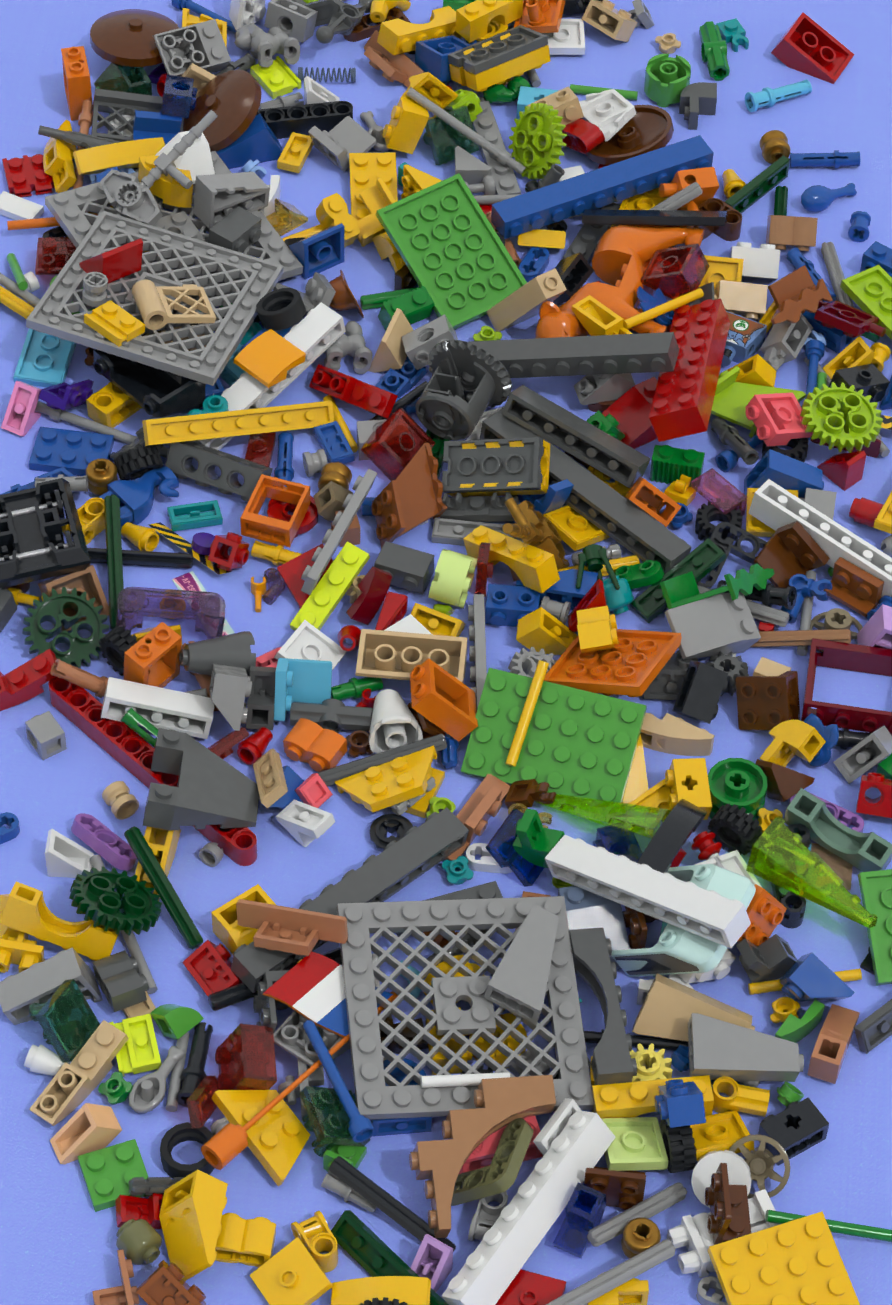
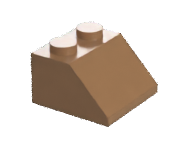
M89 565L83 571L56 576L38 583L41 594L45 593L48 597H51L53 588L58 594H61L63 587L66 588L67 594H71L72 590L76 588L77 596H81L86 591L87 601L95 597L94 607L103 606L102 612L99 615H109V606L93 565ZM72 608L63 610V613L69 617L77 614ZM82 617L78 622L85 621L86 618ZM62 626L61 632H62V631H65V630H66L67 632H68V631H71V627L68 628V629H65L64 626Z

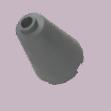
M242 631L185 645L184 649L180 650L179 662L186 671L209 677L212 674L213 664L245 668L247 676H250V667L256 666V653H251L250 645H255V641L250 631Z

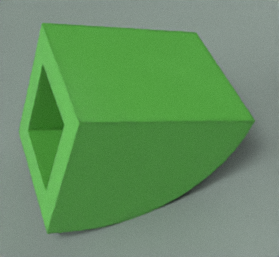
M164 1004L151 1012L163 1036L177 1040L204 1019L196 1010L176 1004Z

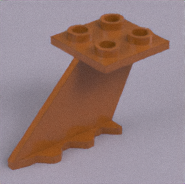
M805 265L768 286L778 308L771 319L772 324L784 321L796 323L800 320L801 313L803 314L805 311L816 313L819 300L833 301L823 278L818 280L817 285H814Z
M424 443L399 476L392 480L372 501V514L376 518V535L380 539L381 549L385 541L392 543L396 538L431 518H439L447 510V506L442 502L443 484L437 478L438 460L433 456L429 443Z

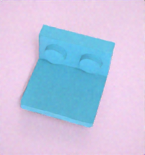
M278 659L275 672L274 720L285 721L286 713L290 711L293 702L322 704L324 700L331 699V661Z

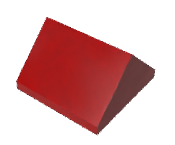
M142 238L82 261L79 265L86 273H103L108 278V283L141 270Z

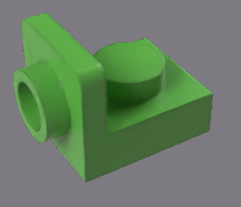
M340 1135L331 1151L326 1150L323 1154V1169L328 1172L331 1163L338 1156L357 1169L367 1153V1147Z

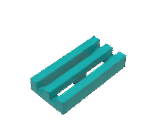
M217 500L167 507V515L172 532L223 524Z

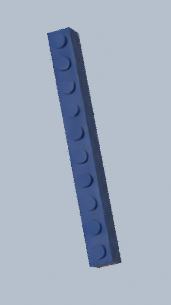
M701 135L494 203L492 204L491 222L504 239L518 236L525 232L584 213L585 209L601 208L659 188L661 183H671L676 172L680 170L712 167L714 152Z

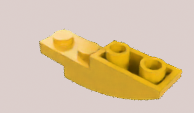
M65 120L58 130L72 131L70 121ZM50 138L45 145L43 153L44 173L52 176L55 191L61 193L73 187L77 180L72 161L74 159L73 152L77 151L76 145L67 143L64 140Z

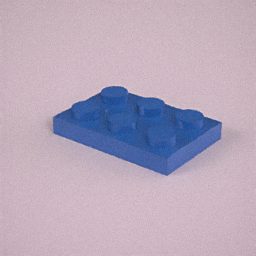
M40 427L29 460V470L50 472L64 467L73 475L84 476L86 475V468L91 461L101 458L110 459L109 455L114 445V435Z

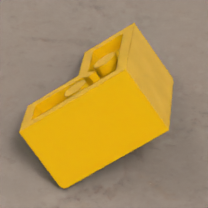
M381 177L377 179L376 185L359 194V197L370 213L368 216L357 221L360 229L357 239L362 247L373 242L372 238L386 232L376 216L377 210L396 202Z

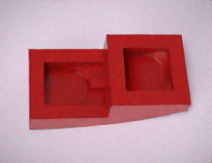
M152 1193L148 1199L119 1195L115 1200L117 1227L120 1228L131 1219H143L154 1229H162L159 1215L164 1194Z

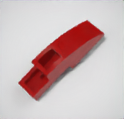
M318 364L308 386L387 419L398 397L391 392Z
M51 649L46 650L5 675L0 672V711L19 705L43 693L42 685L57 677L51 675L52 665L57 659Z

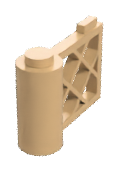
M147 279L136 282L132 287V295L146 328L150 330H159L167 323H215L216 316L203 287H197L195 284L155 286L154 282ZM165 295H171L176 299L173 301ZM188 295L198 296L199 300L197 301ZM182 301L191 307L187 308L179 303ZM174 309L182 314H172L171 311ZM198 309L206 314H199L195 310Z

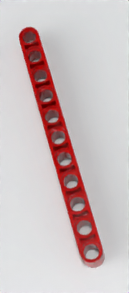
M59 677L49 681L50 700L53 707L146 787L150 788L151 782L177 787L179 775L151 771L154 748L124 722L101 718L103 704L89 692ZM220 824L206 825L205 829H197L210 842L218 843L217 846L220 849L223 848L224 854L236 864L249 866L257 860L256 835L249 828H221Z

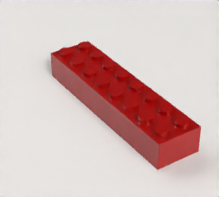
M721 298L716 300L708 299L692 306L683 305L674 311L670 332H674L679 354L674 371L659 373L649 414V419L659 442L705 432L708 429L730 327V320Z

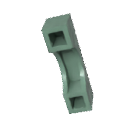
M801 788L786 808L784 823L787 825H805L810 830L811 840L863 872L885 870L891 862L892 844L874 832L861 833L845 826L830 813L825 802Z

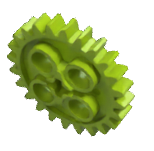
M531 103V106H525V112H519L520 119H514L516 127H511L514 134L509 136L513 144L508 146V148L513 149L511 157L526 167L522 177L536 180L544 179L552 164H561L559 156H564L561 149L567 145L563 142V138L567 134L562 133L566 125L560 124L563 117L557 116L559 111L554 110L551 105Z
M832 382L830 388L822 384L821 389L815 387L813 393L809 392L804 400L800 414L803 417L801 423L807 425L805 432H813L812 440L821 439L820 446L828 443L829 450L836 446L840 453L843 448H846L851 453L853 447L861 451L863 445L868 448L871 442H875L877 435L880 433L883 418L880 417L882 411L876 409L878 403H870L872 396L864 397L862 395L863 389L858 392L854 391V385L848 389L843 382L840 387H837Z

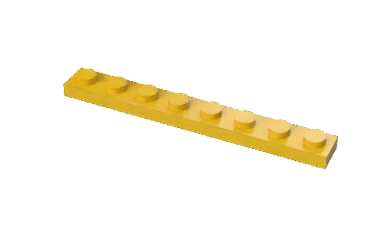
M332 401L149 419L142 420L145 446L308 429L334 422Z

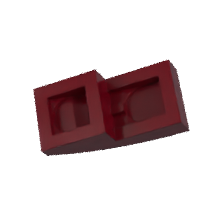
M372 567L357 585L362 593L346 612L351 619L369 625L388 592L392 579L390 573L376 567Z

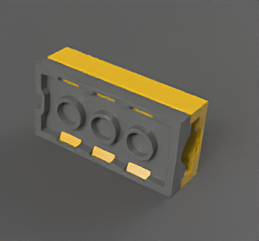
M522 25L448 54L451 80L462 86H467L476 92H483L488 89L487 87L502 84L511 77L521 76L524 72L538 69L543 64L551 61L547 35Z
M542 438L444 441L443 461L448 463V470L443 471L442 475L444 493L452 497H456L457 493H460L462 497L492 496L493 493H497V496H505L506 492H509L511 495L547 493L549 486L550 443Z

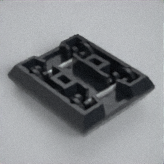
M59 478L37 483L35 488L0 495V589L83 571L91 564L68 481ZM64 525H68V526H69V529H70V530L65 531V536H66V541H67L66 544L64 543V538H63V533H62V527H61V526H64Z

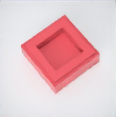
M313 773L295 789L303 803L319 808L333 795L318 773Z

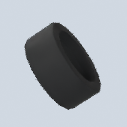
M293 288L274 290L262 297L256 305V311L261 324L265 329H272L273 331L287 329L295 325L306 313L300 293Z
M189 1122L175 1125L168 1130L162 1138L160 1146V1156L164 1171L171 1178H185L197 1169L210 1175L214 1167L205 1158L198 1163L190 1165L180 1164L172 1159L171 1152L173 1147L184 1141H197L204 1145L214 1136L212 1132L203 1125Z

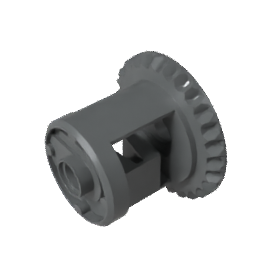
M446 340L436 344L428 356L429 360L427 363L432 377L417 401L415 410L420 422L430 432L447 440L458 441L467 439L472 434L488 406L493 408L507 400L512 390V382L503 364L485 349L466 341Z

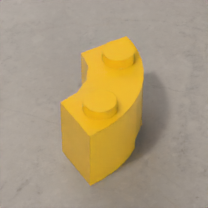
M139 156V182H141L144 176L149 174L152 168L156 167L153 162L159 156ZM178 169L192 181L190 170ZM162 174L150 188L151 193L163 199L162 203L182 208L192 207L193 184L189 189H185L169 174L167 176Z
M608 605L576 611L577 629L582 653L614 648L615 644H619L615 614L610 615Z

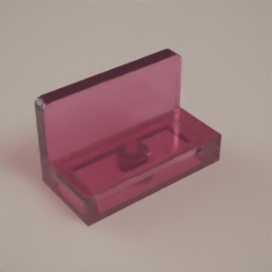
M713 468L691 481V487L723 514H727L735 508L736 510L740 509L741 516L745 514L747 496Z

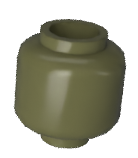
M131 1219L119 1228L116 1235L118 1237L116 1246L119 1250H124L125 1257L131 1259L133 1265L150 1264L158 1258L162 1238L146 1220Z

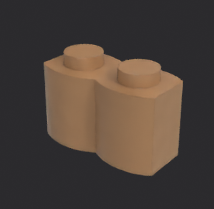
M768 215L766 244L776 245V250H786V246H795L800 251H809V247H816L818 218Z

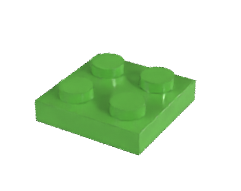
M135 1139L78 1156V1163L95 1212L116 1206L115 1200L119 1195L140 1198L149 1196L145 1195V1193H142V1195H131L129 1193V1180H132L134 1177H143L144 1179L148 1177Z

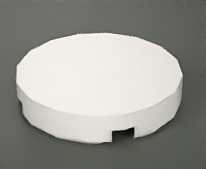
M715 1150L708 1152L698 1160L693 1169L691 1184L694 1194L702 1204L706 1206L705 1189L710 1187L711 1176L713 1173H716L720 1163H727L729 1185H746L748 1196L752 1183L751 1172L741 1156L728 1150Z

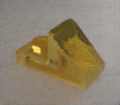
M275 198V212L266 216L280 236L308 222V217L294 205Z

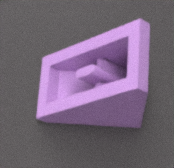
M426 1234L410 1267L419 1277L429 1278L431 1280V1288L435 1292L438 1291L452 1271L453 1248Z

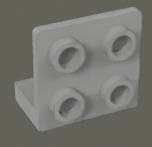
M350 116L344 118L329 132L326 130L321 131L316 126L308 131L315 148L343 172L349 168V153H367L377 144L376 138Z
M317 272L314 273L313 278L308 280L305 288L306 292L298 291L304 302L306 315L321 302L329 307L336 293L326 277ZM277 283L273 291L290 287Z

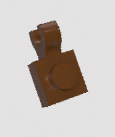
M535 779L515 781L511 784L504 803L508 809L532 807L534 801L552 804L556 793L547 792L550 785L546 782L538 784Z

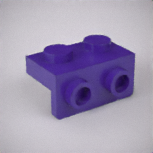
M88 379L72 385L63 382L41 389L39 399L47 402L46 405L50 408L65 411L86 404V399L93 394L92 386L94 381Z

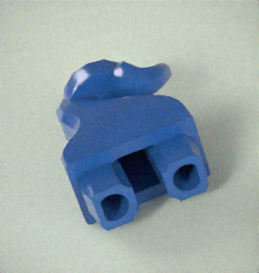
M164 466L160 469L150 470L136 480L113 481L107 484L108 491L98 498L104 499L106 496L115 494L120 500L121 526L127 522L138 525L149 515L152 509L155 487L159 486V491L163 496L179 497V492L174 490L179 487V481L173 471Z

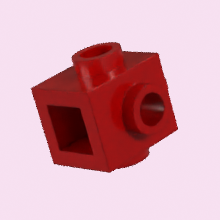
M228 532L227 535H215V539L210 546L208 560L217 563L218 568L226 571H232V568H242V565H245L249 557V543L241 541L242 536L232 532Z

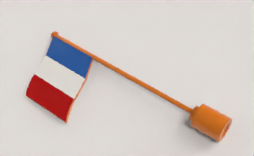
M311 951L309 956L304 957L263 992L262 995L286 1004L306 1019L313 1021L315 1025L343 1037L329 1050L331 1056L350 1040L343 969L336 961ZM384 991L381 994L391 1003L398 997L393 991L390 993ZM377 1003L379 1015L384 1010V1008ZM320 1060L316 1061L243 1127L238 1124L228 1123L201 1147V1152L207 1162L214 1168L221 1170L248 1146V1134L246 1131L322 1065Z

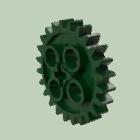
M65 587L62 588L61 594H58L53 588L51 597L42 593V602L34 599L33 606L35 609L28 608L27 614L30 617H24L23 624L28 627L23 628L22 634L29 635L25 638L24 644H32L29 648V654L37 652L39 655L51 649L55 653L56 658L78 668H81V663L83 662L89 667L91 664L90 657L98 660L99 654L96 650L100 651L99 641L106 635L104 633L109 631V625L102 624L107 621L108 616L99 615L102 612L103 606L94 607L95 597L87 601L86 591L81 596H77L76 588L72 590L71 594H67ZM72 608L77 614L69 617L63 613V610ZM82 617L86 618L85 621L78 622ZM49 621L54 625V628L45 630L40 624ZM62 626H64L65 629L71 627L70 633H68L66 630L61 632ZM86 629L91 633V636L82 638L77 632ZM56 636L52 641L46 642V639ZM65 643L69 649L61 652L56 649L55 645Z
M104 866L101 867L100 871L92 867L90 872L83 870L82 875L77 874L76 879L72 883L69 899L73 900L71 906L78 907L76 913L85 914V921L93 920L94 927L103 925L106 932L110 928L114 929L116 934L123 930L128 936H130L132 930L139 935L142 930L148 932L150 927H154L160 916L162 905L158 901L160 896L153 894L154 888L145 887L146 881L138 882L137 875L129 877L125 870L120 874L114 867L110 872Z

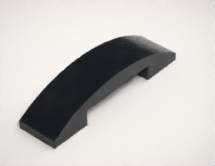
M681 799L663 821L637 863L646 864L661 873L667 872L673 859L691 833L695 832L707 812L685 799Z

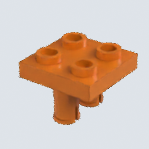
M523 0V15L515 20L514 27L522 25L539 33L559 32L565 0Z
M755 884L756 892L746 910L751 924L737 942L739 943L746 938L758 947L769 939L776 926L782 922L787 908L768 891Z

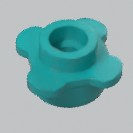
M459 856L456 860L452 861L445 860L442 863V869L446 871V878L450 884L460 885L466 882V880L473 878L474 873L469 869L468 859L465 856Z

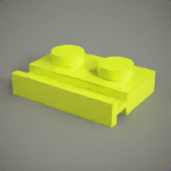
M279 56L275 57L273 64L269 67H261L259 64L250 67V74L272 99L293 92L294 88H301V80Z
M151 1013L123 1019L120 1023L114 1024L109 1022L127 1034L129 1038L116 1055L119 1072L123 1074V1077L125 1076L124 1074L131 1072L138 1074L159 1069L162 1064Z

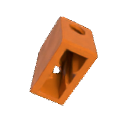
M714 167L680 170L676 172L671 183L660 184L659 195L661 198L671 197L690 184L697 182L703 193L693 199L695 204L700 205L707 199L713 198L719 188ZM682 206L677 209V210L686 211Z
M641 476L625 496L665 527L669 525L682 507ZM666 505L665 510L659 514L661 508Z

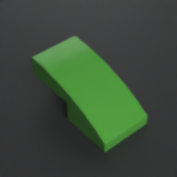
M815 999L801 1019L790 1013L776 1032L775 1037L794 1043L799 1042L822 1020L825 1005Z

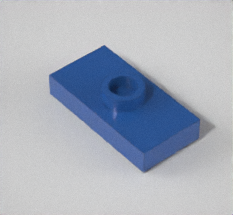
M337 421L313 427L314 435L321 449H324L329 463L340 462L346 464L355 461V455Z

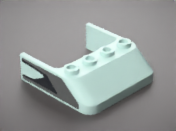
M714 864L670 867L666 872L684 882L690 881L707 891L713 890L730 900L736 899L745 905L746 910L756 892V887L749 878ZM668 923L660 935L659 941L653 947L613 950L611 956L629 977L655 976L657 973L660 975L704 973L711 971L720 963L727 947Z

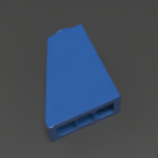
M259 113L255 116L247 130L236 141L216 151V153L229 169L243 167L250 159L253 162L258 159L259 163L278 160L283 149L279 140Z
M769 449L745 477L744 498H747V488H760L768 479L785 490H798V498H805L806 488L823 490V470Z

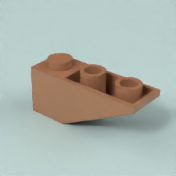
M835 1004L831 1005L811 1055L808 1076L836 1084L860 1012Z

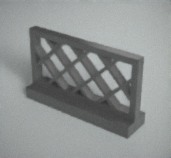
M95 88L91 135L120 142L133 141V135L130 137L124 136L120 132L127 128L133 134L134 118L127 121L122 114L130 113L135 116V110L182 114L180 132H183L187 100ZM98 112L111 113V115L104 118ZM115 118L122 124L117 128L109 123ZM105 126L110 132L107 134L97 133V129Z

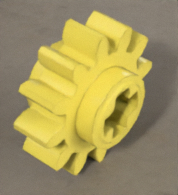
M639 1043L637 1052L631 1050L630 1056L635 1058L637 1063V1076H633L632 1082L672 1078V1059L664 1058L665 1049L655 1052L654 1044L651 1043L648 1050H644L642 1044Z

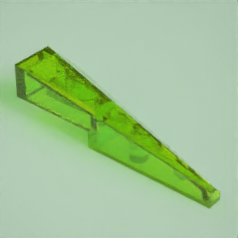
M556 794L552 804H543L535 801L536 803L610 828L615 826L651 839L671 812L669 809Z
M776 817L754 843L746 871L865 927L876 926L878 917L875 914H870L860 904L861 899L857 895H852L843 886L844 881L816 852H811L801 842L802 837L798 833H793L784 824L785 820L782 817Z

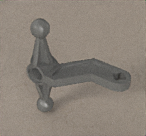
M303 0L292 1L318 11L315 27L324 24L328 25L319 27L316 31V37L320 43L326 44L330 43L336 34L350 35L354 27L360 23L364 13H370L373 0H359L356 5L343 3L341 0H318L306 3Z

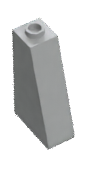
M533 904L488 983L484 996L485 999L537 1024L544 1004L559 916L555 915L548 908Z
M691 1014L688 1022L690 1077L709 1075L710 1080L728 1076L740 1081L795 1082L799 1072H803L804 1056L799 1054L798 1043L702 1014Z

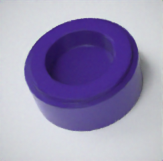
M205 532L196 533L192 539V549L199 554L209 555L210 546L215 536Z

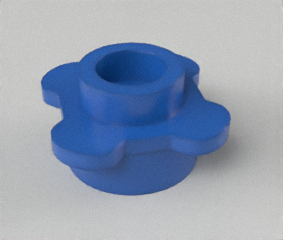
M678 503L682 507L670 522L677 529L682 528L684 523L690 522L693 519V514L688 512L687 506L682 503Z

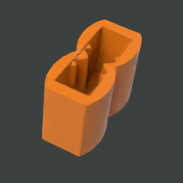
M300 718L283 740L284 752L291 760L308 763L317 772L336 767L347 752V739L333 730L323 729L317 723L305 718Z

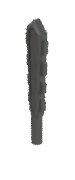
M41 125L38 130L39 135L64 140L72 145L86 148L120 142L109 138H101L90 134L86 135L76 131H62Z

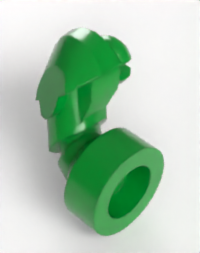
M521 76L513 77L507 84V88L502 84H495L487 87L488 89L483 92V96L489 103H511L518 100L520 86H531L525 78Z

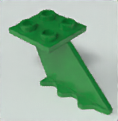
M757 563L750 566L749 573L743 568L736 571L735 578L731 574L724 575L726 585L703 593L699 592L693 571L660 582V586L668 609H672L726 591L730 592L732 600L738 599L739 591L746 596L752 594L753 586L758 590L765 589L767 579L771 578L775 573L773 569H763Z

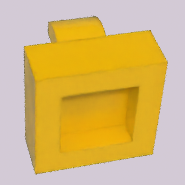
M682 474L680 480L673 481L666 488L664 494L676 503L688 506L695 498L697 489L689 486L691 477Z

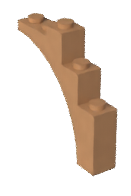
M553 1075L482 1079L478 1089L474 1090V1104L476 1108L449 1110L446 1120L442 1121L443 1139L448 1140L418 1141L413 1152L409 1154L410 1169L415 1170L416 1180L428 1179L424 1185L426 1199H431L432 1210H428V1225L430 1229H434L435 1238H446L451 1230V1202L455 1182L462 1166L471 1153L488 1136L513 1120L552 1112L556 1105Z

